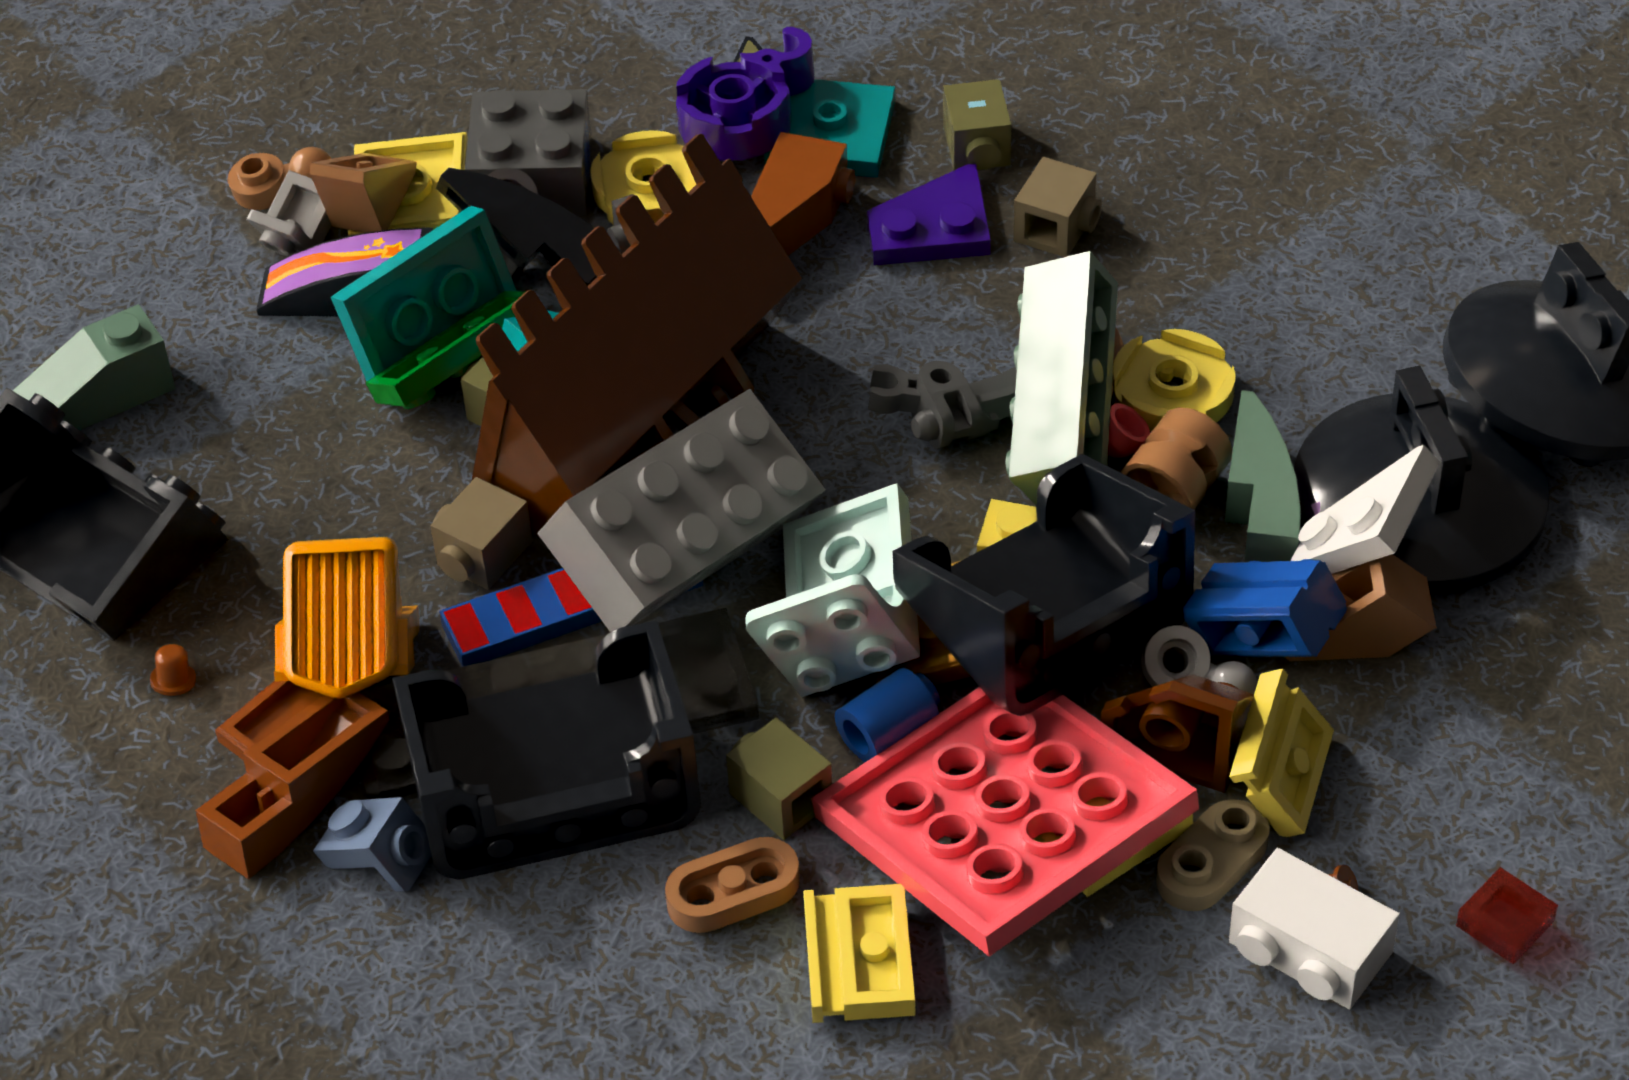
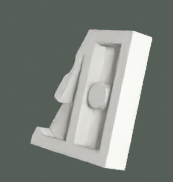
M1425 445L1415 448L1324 512L1313 516L1299 533L1298 538L1301 542L1291 561H1301L1303 559L1320 560L1326 563L1331 574L1394 554L1441 462Z

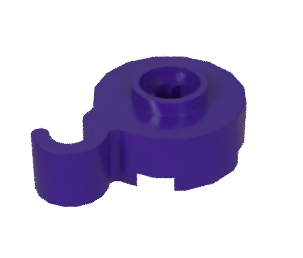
M785 27L782 30L784 52L774 49H762L755 53H740L741 62H725L713 65L712 56L689 67L679 78L676 85L678 127L684 143L687 144L695 135L702 134L719 160H745L763 155L772 150L780 132H790L792 120L790 96L808 90L814 83L813 46L810 35L799 28Z

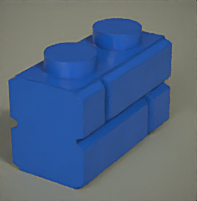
M1320 560L1214 563L1201 582L1202 589H1196L1183 607V617L1189 628L1196 631L1205 640L1212 657H1317L1330 637L1328 630L1336 628L1346 613L1347 607L1346 600L1325 562Z

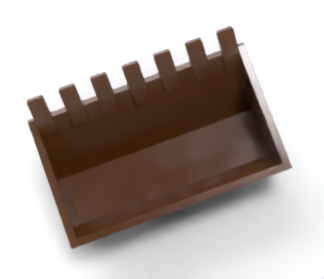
M702 134L695 135L682 148L684 158L696 182V185L689 192H687L671 165H663L649 178L650 186L664 214L656 223H654L636 195L629 196L616 208L617 218L631 245L622 255L602 226L595 227L582 239L581 245L597 276L588 286L585 284L569 258H562L547 272V278L563 309L552 319L535 291L532 290L526 291L512 304L511 309L528 341L518 352L498 323H491L476 337V344L493 378L488 384L472 480L478 477L526 500L532 534L539 538L540 536L537 533L565 501L673 436L672 431L668 427L671 422L683 430L700 418L687 407L692 401L696 405L712 412L729 401L720 386L732 398L737 397L748 389H751L754 393L753 384L736 358L771 325L802 280V277L743 185V178L731 159H726L721 164Z

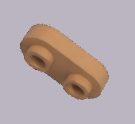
M758 837L684 863L670 874L666 882L665 894L668 914L671 920L680 928L690 932L705 933L777 908L791 900L798 890L800 881L798 857L793 848L786 842L772 837ZM761 876H771L775 878L774 880L763 884L755 882V880ZM698 899H707L711 901V903L705 905L691 904L692 902Z

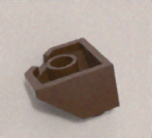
M1193 674L1106 702L1101 711V722L1180 778L1225 793L1231 782L1229 775L1254 694L1240 690L1229 683L1215 682Z

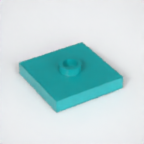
M814 79V83L808 90L790 96L792 120L789 133L847 144L848 168L854 169L856 176L878 178L896 102L894 86ZM772 150L764 154L765 164Z

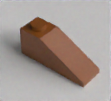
M780 132L751 198L788 256L832 223L840 203L848 204L854 191L856 175L854 169L848 168L847 144Z

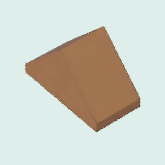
M360 153L312 162L310 176L332 227L364 233L388 230L416 174L417 162L370 153Z

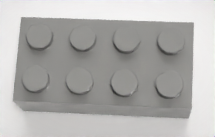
M748 389L565 501L537 534L608 630L612 632L621 627L635 625L781 530L783 524L795 520L826 489L751 389Z

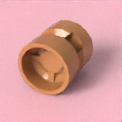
M1178 407L1167 411L1147 437L1145 444L1140 446L1120 473L1194 510L1206 495V490L1214 484L1231 461L1233 448L1227 434L1220 425L1206 414L1194 409Z

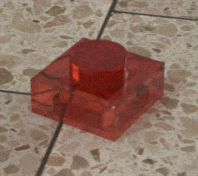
M1500 867L1459 909L1456 926L1514 965L1555 922L1558 904Z

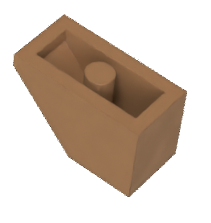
M1393 554L1333 573L1332 576L1346 600V613L1334 630H1328L1330 637L1317 657L1285 658L1289 661L1390 657L1437 628L1427 577Z

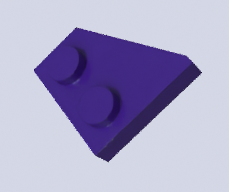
M967 164L867 210V226L874 265L990 255L991 240L976 164Z

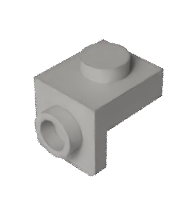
M290 170L267 214L251 209L246 219L262 234L259 242L268 249L283 256L291 255L294 249L302 251L323 243L331 227V222L312 178Z

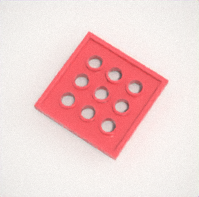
M980 687L811 798L815 818L895 882L901 884L911 895L989 957L1199 810L1196 788L1066 696L1061 695L1029 714L1018 716L994 704ZM1004 734L1012 737H1020L1018 739L1010 741L997 739L998 737ZM1047 766L1057 769L1067 768L1066 770L1057 773H1046L1041 771L1043 768ZM953 768L961 771L972 770L963 775L946 774ZM1097 797L1105 798L1108 801L1114 800L1104 806L1085 804ZM995 801L1002 803L1017 802L1007 808H993L989 806ZM901 803L920 805L905 811L893 809ZM1048 832H1053L1056 836L1063 835L1060 839L1052 842L1033 840L1037 836ZM944 836L954 839L964 838L962 841L954 844L937 843ZM989 870L998 873L1011 871L1008 875L998 879L980 877Z

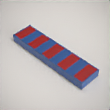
M563 568L439 611L442 626L463 670L602 621ZM703 580L687 591L703 586Z

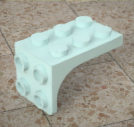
M898 483L783 524L786 598L749 611L745 617L746 631L801 697L826 691L833 686L874 672L884 671L892 666L920 657L917 613L895 589L893 580L892 551L912 541L909 501Z

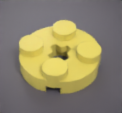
M653 130L626 134L612 141L613 151L607 153L601 160L600 152L595 157L591 165L592 193L596 204L607 214V219L610 223L614 225L611 201L631 194L638 196L654 223L664 215L649 181H643V176L653 175L665 164L671 165L687 192L696 185L682 153L683 145L677 144V135Z
M1183 329L1161 330V339H1153L1142 343L1143 335L1126 343L1115 357L1112 377L1114 404L1121 403L1133 408L1144 418L1150 431H1153L1167 411L1178 407L1194 409L1218 422L1232 405L1236 378L1234 367L1232 366L1231 368L1225 361L1224 349L1205 335ZM1173 377L1183 379V385L1170 386L1161 382H1170Z

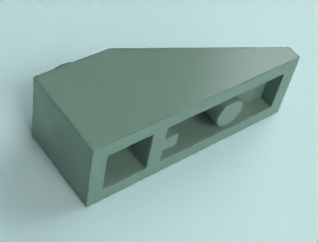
M138 304L83 327L13 391L27 400H30L34 393L43 396L65 413L64 421L70 423L78 430H82L176 388L164 340Z

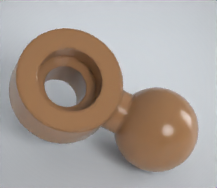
M317 147L300 149L292 156L290 163L282 164L281 160L272 154H249L231 168L228 174V184L239 205L247 209L264 210L270 208L289 170L311 178L310 167L312 162L332 158L327 152Z

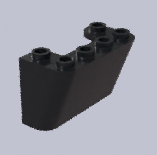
M6 388L0 396V570L103 636L115 641L229 540L221 531L226 522L213 510L198 502L201 498L199 493L179 478L169 474L164 481L150 473L145 481L133 475L136 467L113 449L105 447L99 454L89 448L92 443L91 439L76 427L64 421L65 413L52 402L37 393H34L31 399L27 400Z

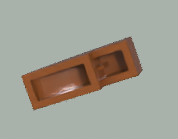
M360 692L341 699L322 695L243 753L246 774L195 810L203 848L247 879H250L287 848L343 788L388 723V710Z

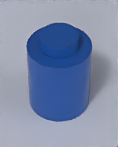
M900 668L837 709L835 712V723L846 746L865 763L939 714L937 707L940 706V696L934 684L924 674H914L906 668Z

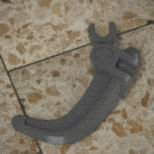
M936 360L928 362L921 367L919 374L903 372L898 367L889 364L874 365L868 410L879 414H892L897 411L910 412L912 415L911 429L914 436L928 441L935 449L950 446L952 440L958 438L963 441L974 440L983 437L990 431L997 430L999 421L1010 417V401L1015 397L1017 370L1016 367H1013L999 375L969 383L959 368L946 361Z

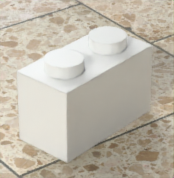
M1277 847L1234 901L1229 943L1235 945L1239 952L1250 962L1260 966L1271 965L1296 979L1299 985L1311 996L1320 1000L1331 999L1350 1010L1393 953L1400 913Z

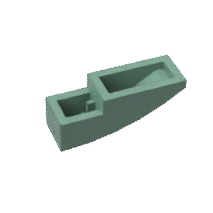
M1242 390L1228 479L1225 522L1248 525L1244 562L1291 561L1299 545L1298 536L1301 520V506L1296 474L1287 446L1272 416L1255 392Z

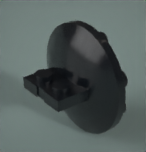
M1579 242L1558 245L1543 281L1514 280L1500 282L1478 289L1462 300L1456 307L1445 331L1443 357L1448 371L1449 382L1481 414V421L1485 426L1497 433L1511 435L1538 449L1569 457L1579 465L1593 467L1600 464L1601 461L1629 459V300L1621 290H1617L1605 277L1606 273Z
M1420 365L1396 370L1393 394L1363 399L1339 409L1320 422L1303 442L1294 465L1301 506V528L1315 516L1311 507L1312 504L1320 502L1319 513L1324 512L1419 446L1425 445L1441 462L1396 552L1393 554L1427 577L1430 595L1467 590L1498 579L1518 566L1531 553L1543 532L1549 505V485L1545 469L1533 447L1511 435L1497 433L1485 426L1481 421V414L1468 402L1446 397L1438 388L1432 389Z

